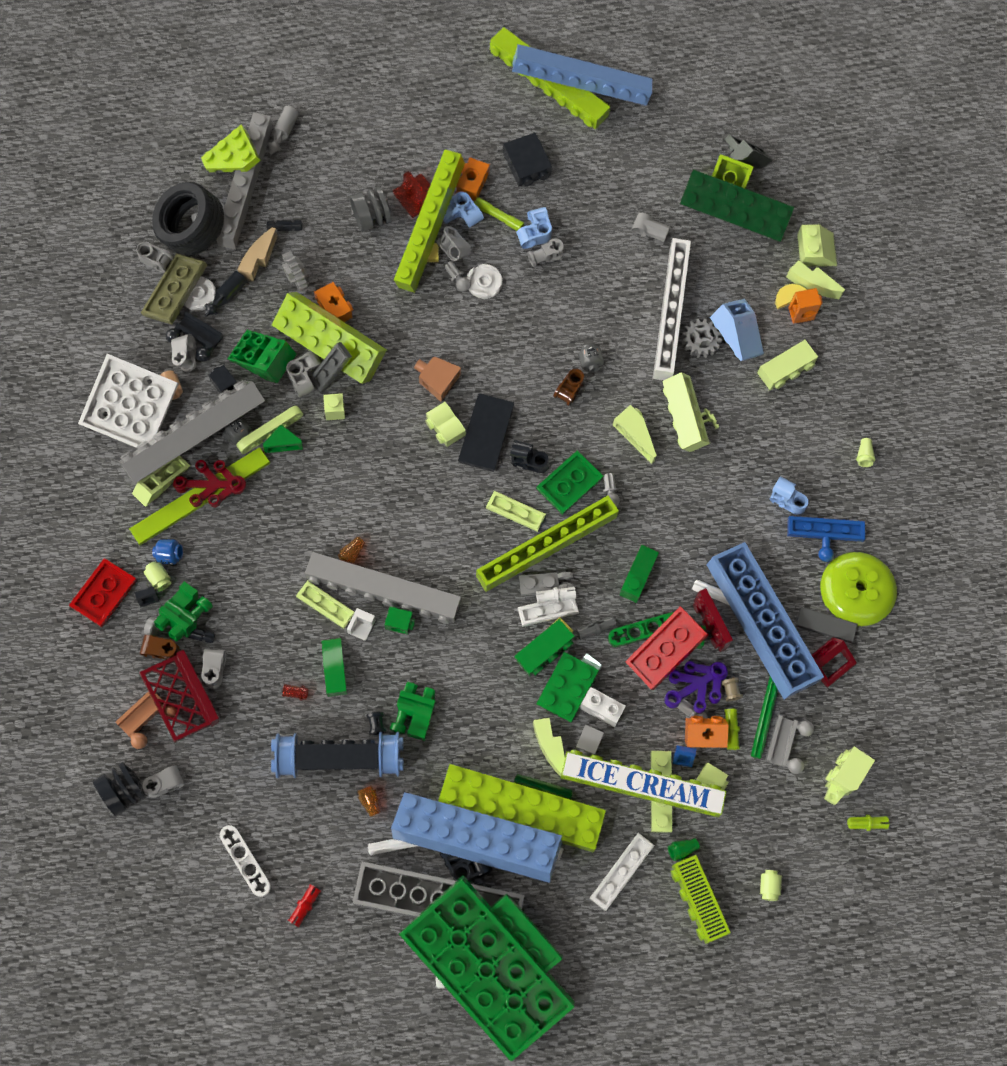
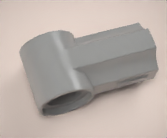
M638 213L631 231L634 234H640L641 237L647 235L664 242L670 226L654 221L646 213Z

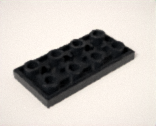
M478 393L458 463L495 472L514 402Z

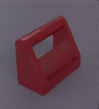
M835 637L831 638L812 654L814 661L824 676L821 681L827 688L857 664L844 640ZM841 652L848 661L827 678L821 667Z

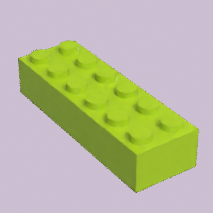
M298 292L287 293L272 323L273 327L323 359L326 358L337 343L342 342L352 357L341 371L361 384L371 381L387 351L384 347Z

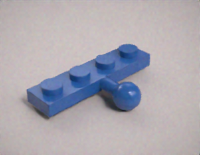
M789 516L787 536L822 539V548L819 550L818 556L820 560L829 562L834 557V552L830 548V539L863 542L865 540V521Z

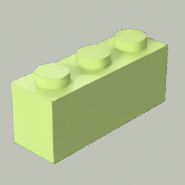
M804 340L760 366L758 375L769 390L773 388L779 389L786 383V380L796 379L801 374V371L811 370L815 366L818 356L807 341Z

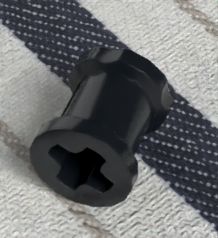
M373 712L366 715L370 724L369 735L374 736L379 735V732H382V734L387 732L383 724L384 712Z

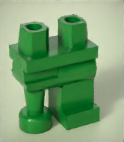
M183 582L176 594L164 606H161L159 616L154 623L161 631L168 625L171 626L172 629L168 632L169 636L177 642L183 636L188 638L191 635V632L197 627L199 616L203 611L209 612L213 605L205 597L199 598L198 591L186 582ZM197 604V607L190 612L189 610Z
M407 682L404 690L400 691L397 701L398 714L396 723L392 722L389 730L404 735L406 726L403 724L407 715L413 718L407 735L425 741L436 704L434 700L435 689L425 687L423 696L416 695L418 685Z

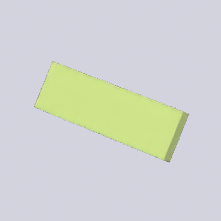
M496 491L493 492L486 506V509L537 532L546 516L545 513Z
M308 580L296 595L298 599L343 629L355 613Z

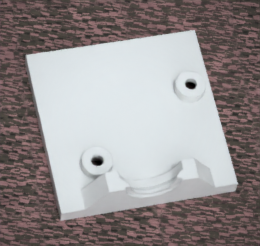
M107 354L78 424L137 448L144 441H152L154 439L153 436L159 432L179 383ZM149 379L152 380L151 384H148L147 382ZM104 412L108 413L106 417L103 416Z

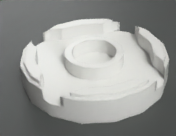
M481 264L476 268H472L467 275L471 283L469 291L478 298H492L502 288V275L492 265Z
M201 276L184 306L193 311H202L206 309L204 306L206 303L213 304L216 289L212 281Z

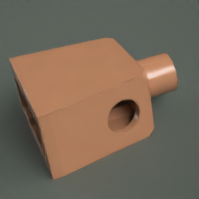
M433 357L428 364L419 359L414 369L421 373L419 383L439 401L444 399L461 375V368L437 357Z

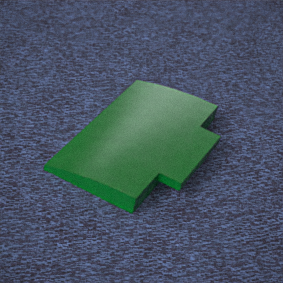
M462 876L399 933L401 938L511 1062L575 1007V1001L548 972L562 960L563 956L507 893L493 906H490L469 881Z

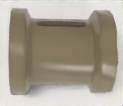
M731 678L721 682L722 686L725 687L726 702L743 698V694H740L738 678Z

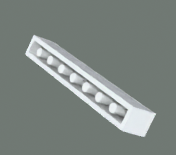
M673 238L670 247L653 379L664 381L673 377L691 244L689 240Z

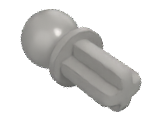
M453 261L448 262L445 265V269L452 277L451 281H457L456 287L459 291L465 292L469 290L471 283L468 278L462 277L464 272H460Z
M607 473L603 477L605 485L603 493H607L617 507L620 503V498L615 494L618 491L615 484V476L613 473Z
M682 699L677 707L686 715V718H691V716L708 718L705 712L696 713L693 705L686 699Z

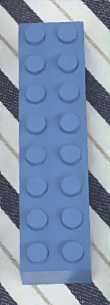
M744 542L713 556L707 563V567L783 699L819 682L824 677L747 544Z
M404 792L391 827L393 839L549 883L559 855L562 835Z

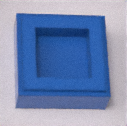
M677 745L672 764L692 767L696 756V749Z

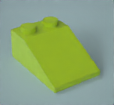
M720 154L712 176L746 189L754 166Z

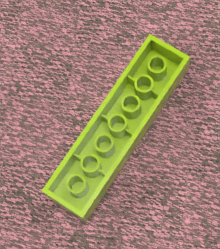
M449 764L438 802L562 835L561 843L594 852L606 812V810L452 764Z

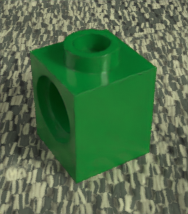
M390 606L384 624L385 629L408 635L409 630H413L415 624L413 613Z

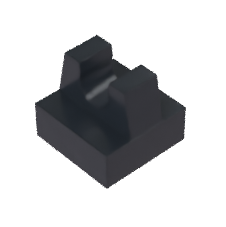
M147 581L139 583L140 591L135 592V596L140 607L160 602L154 586L149 587Z

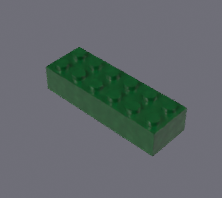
M694 169L680 201V205L781 242L795 208Z

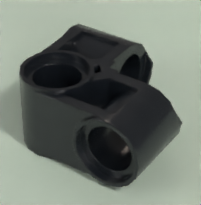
M518 440L513 441L510 456L514 467H523V470L536 473H545L548 470L549 458L545 452L533 449V444ZM538 460H543L545 462L542 465L536 464Z
M440 852L441 857L445 861L444 864L454 881L459 879L456 876V872L461 869L467 872L465 878L469 882L493 871L491 866Z

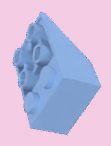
M745 299L722 304L710 317L714 326L720 331L724 340L730 345L735 356L740 361L764 354L755 312Z

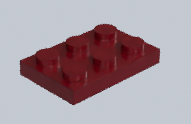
M707 588L702 589L698 592L693 607L697 614H701L703 618L702 625L706 626V631L710 632L713 647L715 649L718 648L722 652L729 647L733 639Z

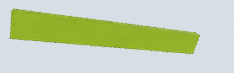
M259 447L228 466L227 469L233 476H241L245 480L268 466L270 461ZM221 473L215 475L219 481H227ZM193 488L129 528L138 544H144L209 503L207 498L199 507H193L189 501L191 495H199L206 488ZM218 489V490L215 491L213 494L218 495V494H220L224 489Z

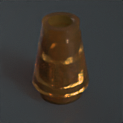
M356 537L339 550L338 558L341 561L354 563L365 542L360 537Z
M372 785L357 791V798L369 814V817L381 812L376 789H373Z

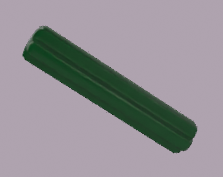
M516 774L514 783L566 799H571L573 791L571 789L521 774Z

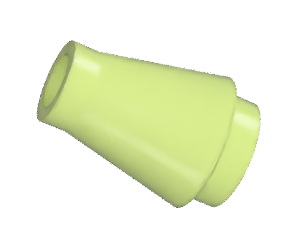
M869 438L861 440L856 458L858 465L861 467H871L873 462H875L872 440Z

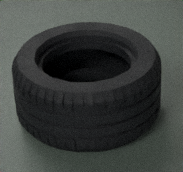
M195 182L179 183L165 191L156 203L152 216L153 231L157 239L174 252L185 256L199 254L211 247L219 237L224 224V211L219 199L202 185ZM199 205L195 221L188 229L178 233V226L183 215L193 206Z

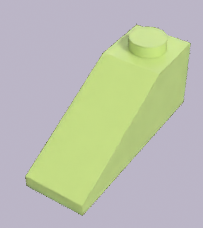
M630 405L614 419L613 426L652 464L657 455L645 420L642 417V413Z
M179 455L138 481L132 494L146 507L157 499L173 483L174 479L181 476L190 465Z

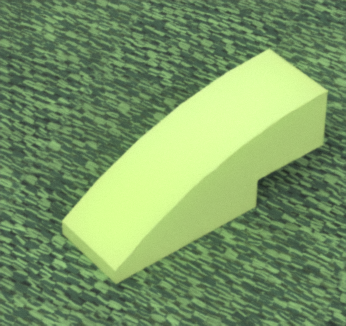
M799 260L790 268L786 276L789 280L803 286L807 290L817 288L818 294L828 298L840 299L845 291L842 286L817 267L812 271Z
M550 718L534 720L533 726L540 748L547 761L561 777L565 760L561 736L553 737Z

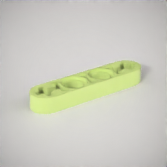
M298 406L289 408L242 438L237 443V448L242 454L248 453L262 444L263 440L268 439L280 424L286 428L301 419L303 416L302 411Z

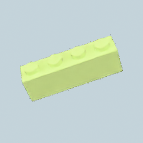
M681 372L664 380L663 392L669 402L668 409L673 416V427L678 433L679 446L683 450L691 452L710 444L690 376Z

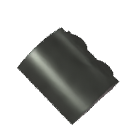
M730 134L725 139L729 144L728 148L733 152L730 155L732 159L754 166V169L764 168L772 161V158L764 149L744 139L742 141Z

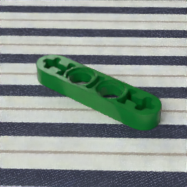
M673 612L615 628L609 633L608 642L613 647H621L648 639L654 633L648 629V625L656 623L660 627L662 625L660 620H663L664 623ZM637 628L640 630L641 635L634 638L630 635V630ZM624 630H626V636L629 640H626V637L620 638L618 643L616 640H612L615 633L621 636L624 635Z

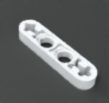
M231 825L223 827L220 831V839L250 889L258 897L266 896L271 890L270 882L239 831ZM226 831H234L235 833L232 835L234 840L237 842L238 839H240L241 842L236 843L231 848H229V845H232V842L230 839L224 838L226 836ZM238 847H244L246 850V854L242 858L235 857L234 851ZM249 864L256 866V872L252 876H248L245 873V868ZM259 874L262 875V877L258 878L259 881L262 884L266 883V886L264 887L265 891L263 893L261 891H256L258 885L255 881H253L252 884L250 882V880L255 879Z

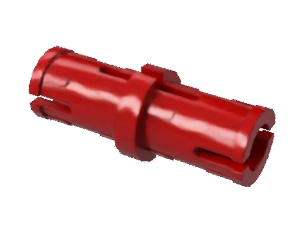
M311 884L301 901L298 900V906L288 919L293 924L298 916L294 924L297 927H300L308 911L311 912L312 904L319 893H321V890L316 888L311 895L315 888Z

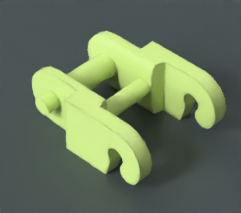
M705 408L701 415L702 417L706 415L708 419L703 420V422H712L715 429H718L719 425L716 424L717 420L714 415H710V411Z

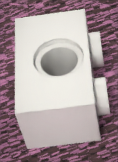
M590 687L580 709L615 727L626 706Z

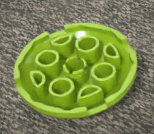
M850 552L840 555L828 564L821 577L820 591L825 606L836 618L856 623L857 626H870L880 622L892 611L895 605L897 586L894 576L881 560L870 554ZM856 584H861L864 587V591L858 590Z

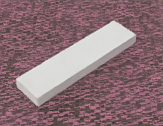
M638 833L589 899L606 911L649 854L654 844Z

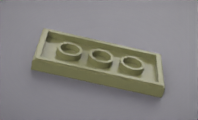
M176 253L141 314L172 325L207 267L206 262Z

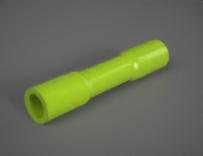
M478 197L475 200L474 204L481 211L504 222L512 229L518 231L524 227V222L504 213L482 198Z

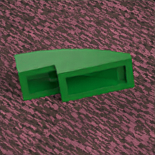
M341 638L323 640L322 655L327 697L347 695Z

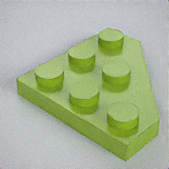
M242 125L234 129L227 137L219 141L216 146L201 157L205 168L209 172H216V170H221L222 172H234V170L248 172L261 161L246 129Z

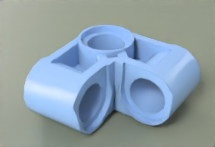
M459 192L452 196L443 221L448 223L457 217H461L470 228L482 221L484 217L470 196L465 192ZM462 201L466 202L464 205L459 204Z
M545 207L527 212L528 220H531L532 224L516 231L523 249L547 243L552 235V225Z
M780 476L772 490L770 501L772 503L776 502L779 504V507L793 514H803L808 506V498L795 490L796 484ZM794 502H800L803 506L799 507Z

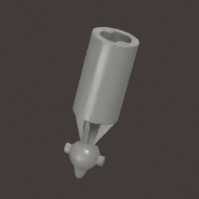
M291 106L284 107L273 130L274 141L267 144L271 155L274 152L281 151L279 143L288 138L299 116V112Z

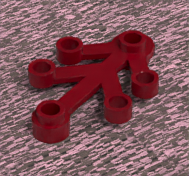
M198 460L195 467L208 480H187L185 477L179 476L173 481V487L178 493H185L189 488H206L199 495L193 494L190 496L189 501L193 507H199L208 498L210 506L216 508L229 495L241 494L246 488L244 478L233 476L222 460L214 463V469L217 473H221L227 481H219L209 470L204 460ZM218 489H224V490H223L220 494H218V495L213 494V493H214L215 491H217Z

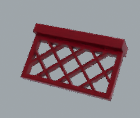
M184 650L177 652L176 656L139 672L174 743L219 723V717ZM173 662L178 668L175 675L164 672L166 666ZM152 672L160 674L157 684L148 681L146 675ZM163 675L173 678L170 688L159 685ZM176 680L185 682L186 688L184 692L173 689ZM158 688L169 691L166 701L156 697ZM171 693L182 695L179 705L168 702ZM185 697L195 701L193 709L182 706ZM167 705L177 708L174 718L165 715L164 710ZM180 710L191 713L188 722L177 719ZM193 715L202 716L205 723L199 726L191 724ZM175 723L185 725V732L176 736L173 730Z

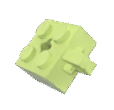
M856 747L850 750L846 749L837 758L835 763L838 765L833 770L831 769L825 778L828 781L825 785L828 790L824 799L836 805L843 796H847L857 790L875 760Z

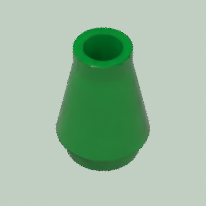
M696 838L675 841L668 846V852L673 861H681L700 849Z

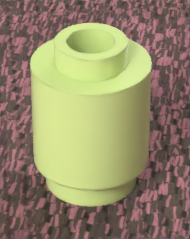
M151 562L145 567V576L152 587L154 586L158 592L167 589L171 585V578L160 562Z
M765 870V874H761L760 894H762V900H779L782 876L778 875V871Z

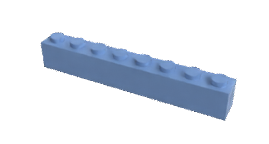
M517 45L513 58L512 72L642 105H647L652 94V78Z

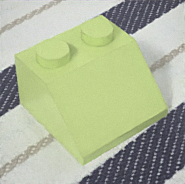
M801 225L797 234L800 261L807 267L837 266L833 233L821 225Z

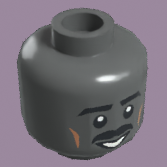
M594 344L583 346L578 353L581 367L585 371L597 372L604 364L601 348Z
M239 417L223 427L224 432H222V435L227 442L231 441L237 445L252 430L246 419Z

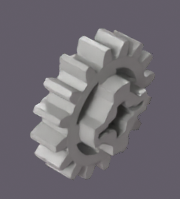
M291 251L282 254L285 262L282 267L291 285L295 283L299 291L307 288L305 278L308 275L299 257L295 258Z
M696 319L695 324L690 321L689 326H685L682 333V338H684L682 344L686 345L685 351L691 350V356L697 353V358L701 354L707 358L708 353L714 355L715 350L718 351L722 339L720 338L721 333L717 332L718 329L712 326L713 321L708 324L706 319L703 322Z

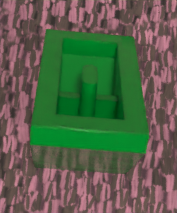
M281 424L263 443L265 453L303 450L301 439Z

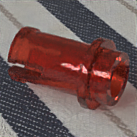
M284 684L282 697L298 698L300 701H303V699L307 700L309 689L305 688L304 685L298 687Z

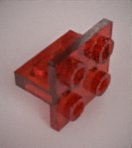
M408 171L403 174V184L394 189L393 194L408 214L414 218L421 211L430 188V183L423 174L414 177Z

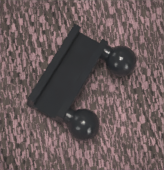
M185 312V317L179 324L176 323L175 328L169 329L166 332V339L171 343L172 339L181 336V332L184 335L191 334L195 341L203 346L196 351L197 359L201 362H206L211 357L210 351L215 349L223 338V334L190 313Z

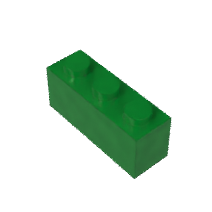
M558 619L518 652L514 659L529 677L532 674L537 676L543 671V665L547 662L550 664L559 657L558 653L564 649L566 651L574 644L575 636Z

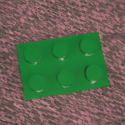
M577 450L545 478L536 489L563 515L596 486L604 476Z
M564 652L536 704L572 723L599 670Z

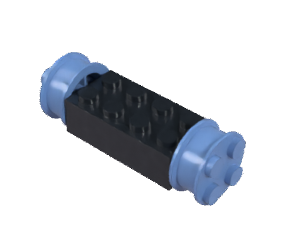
M379 732V744L375 743V740H362V744H355L354 740H341V744H335L333 740H321V744H315V741L304 740L301 741V745H298L297 733H294L293 736H280L277 733L276 739L271 741V750L275 752V760H271V772L276 774V778H280V775H293L294 778H297L298 770L379 769L380 777L383 774H396L399 777V772L404 770V760L400 758V750H403V737H399V732L396 735H383L382 732Z

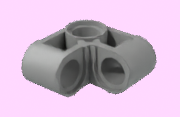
M312 351L287 364L288 377L295 392H298L299 398L316 390L309 376L313 375L321 361L317 354ZM294 369H299V370H300V371H299L298 373H296V374L291 372V371L294 370Z

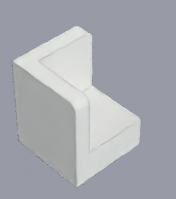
M357 608L348 625V634L366 640L376 621L375 616Z

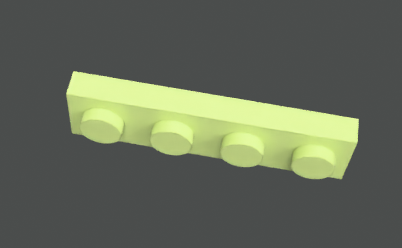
M651 751V769L661 771L662 775L670 777V774H672L671 751ZM651 801V832H672V806Z

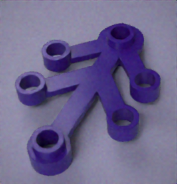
M688 661L684 666L686 674L676 670L670 673L669 681L672 684H678L680 681L691 684L679 692L675 690L668 691L664 699L665 704L669 708H676L682 699L698 690L697 701L693 709L696 713H703L706 709L705 695L707 684L713 680V688L708 697L709 701L713 704L719 703L722 696L720 693L721 681L726 679L728 670L721 662L705 666ZM687 666H692L693 669L690 670L687 668ZM696 671L704 673L706 675H704L703 677L694 676L692 674H694ZM712 695H716L718 699L713 698Z

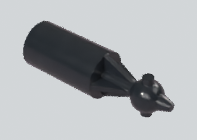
M234 271L216 291L213 304L206 303L204 305L206 307L205 317L213 314L217 315V307L229 303L247 283L246 278L241 273Z

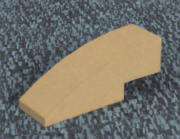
M272 227L258 238L243 257L238 272L247 280L254 281L259 266L267 267L277 239L276 228Z

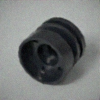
M124 762L119 764L122 771L121 774L115 767L111 769L114 776L112 780L106 774L93 780L98 794L115 817L128 810L125 802L126 799H129L134 805L137 804L134 796L135 793L141 800L146 798L141 781L135 772Z

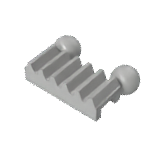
M778 715L765 761L781 767H788L791 773L799 774L804 769L803 761L799 758L788 759L795 731L798 730L802 736H810L814 732V726L810 721H802L800 723L797 720L792 721Z

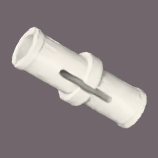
M554 587L552 590L536 591L537 604L552 601L559 603L560 600L576 599L575 587L560 589Z

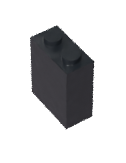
M536 132L503 143L502 153L519 187L523 185L529 186L534 181H543L551 176L552 165Z

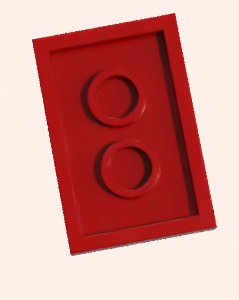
M104 558L69 606L98 626L103 627L137 579Z

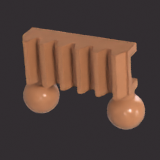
M149 692L116 721L117 725L131 738V744L136 749H142L147 744V737L142 733H137V731L141 730L142 726H145L154 715L159 713ZM168 705L164 710L165 715L172 718L175 717L177 712L176 708Z

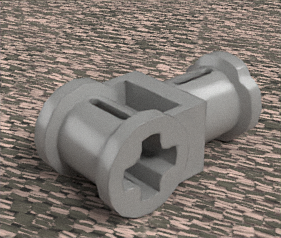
M554 238L548 243L541 245V249L527 252L531 265L535 267L536 264L543 261L547 263L552 260L561 259L563 256V242L560 239Z

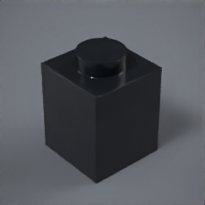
M224 365L214 368L208 375L211 383L219 393L225 390H233L235 388L233 385L237 383Z

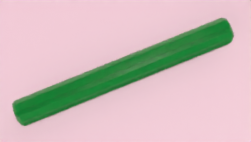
M771 676L751 752V757L761 759L778 692V688Z

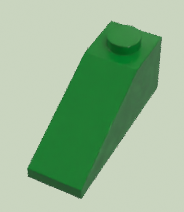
M641 545L619 596L637 603L659 552Z

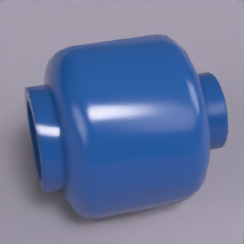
M161 539L153 547L152 555L161 564H176L182 559L183 547L177 540Z

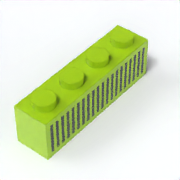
M692 856L672 865L671 876L674 882H678L681 887L679 894L683 902L687 901L690 909L687 911L690 919L696 921L698 926L696 933L700 941L704 940L706 944L730 934L731 932L697 856Z

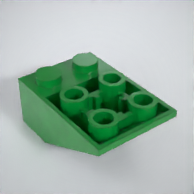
M246 330L227 359L267 381L278 383L287 370V364L297 354L284 340Z

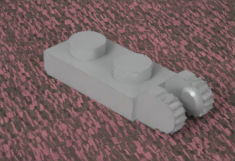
M573 573L519 576L521 596L536 595V591L552 590L554 587H557V589L574 587V584L559 585L558 582L561 579L568 580L573 578Z

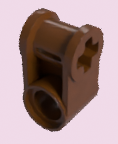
M579 369L570 370L563 382L557 387L553 397L560 398L570 406L583 386V372ZM576 377V378H578L580 381H579V382H573V381L571 380V378Z
M144 635L139 654L144 657L149 655L152 658L167 660L176 656L180 648L173 640L153 635ZM172 647L173 650H172V651L170 650V651L167 653V652H166V649H170V648Z

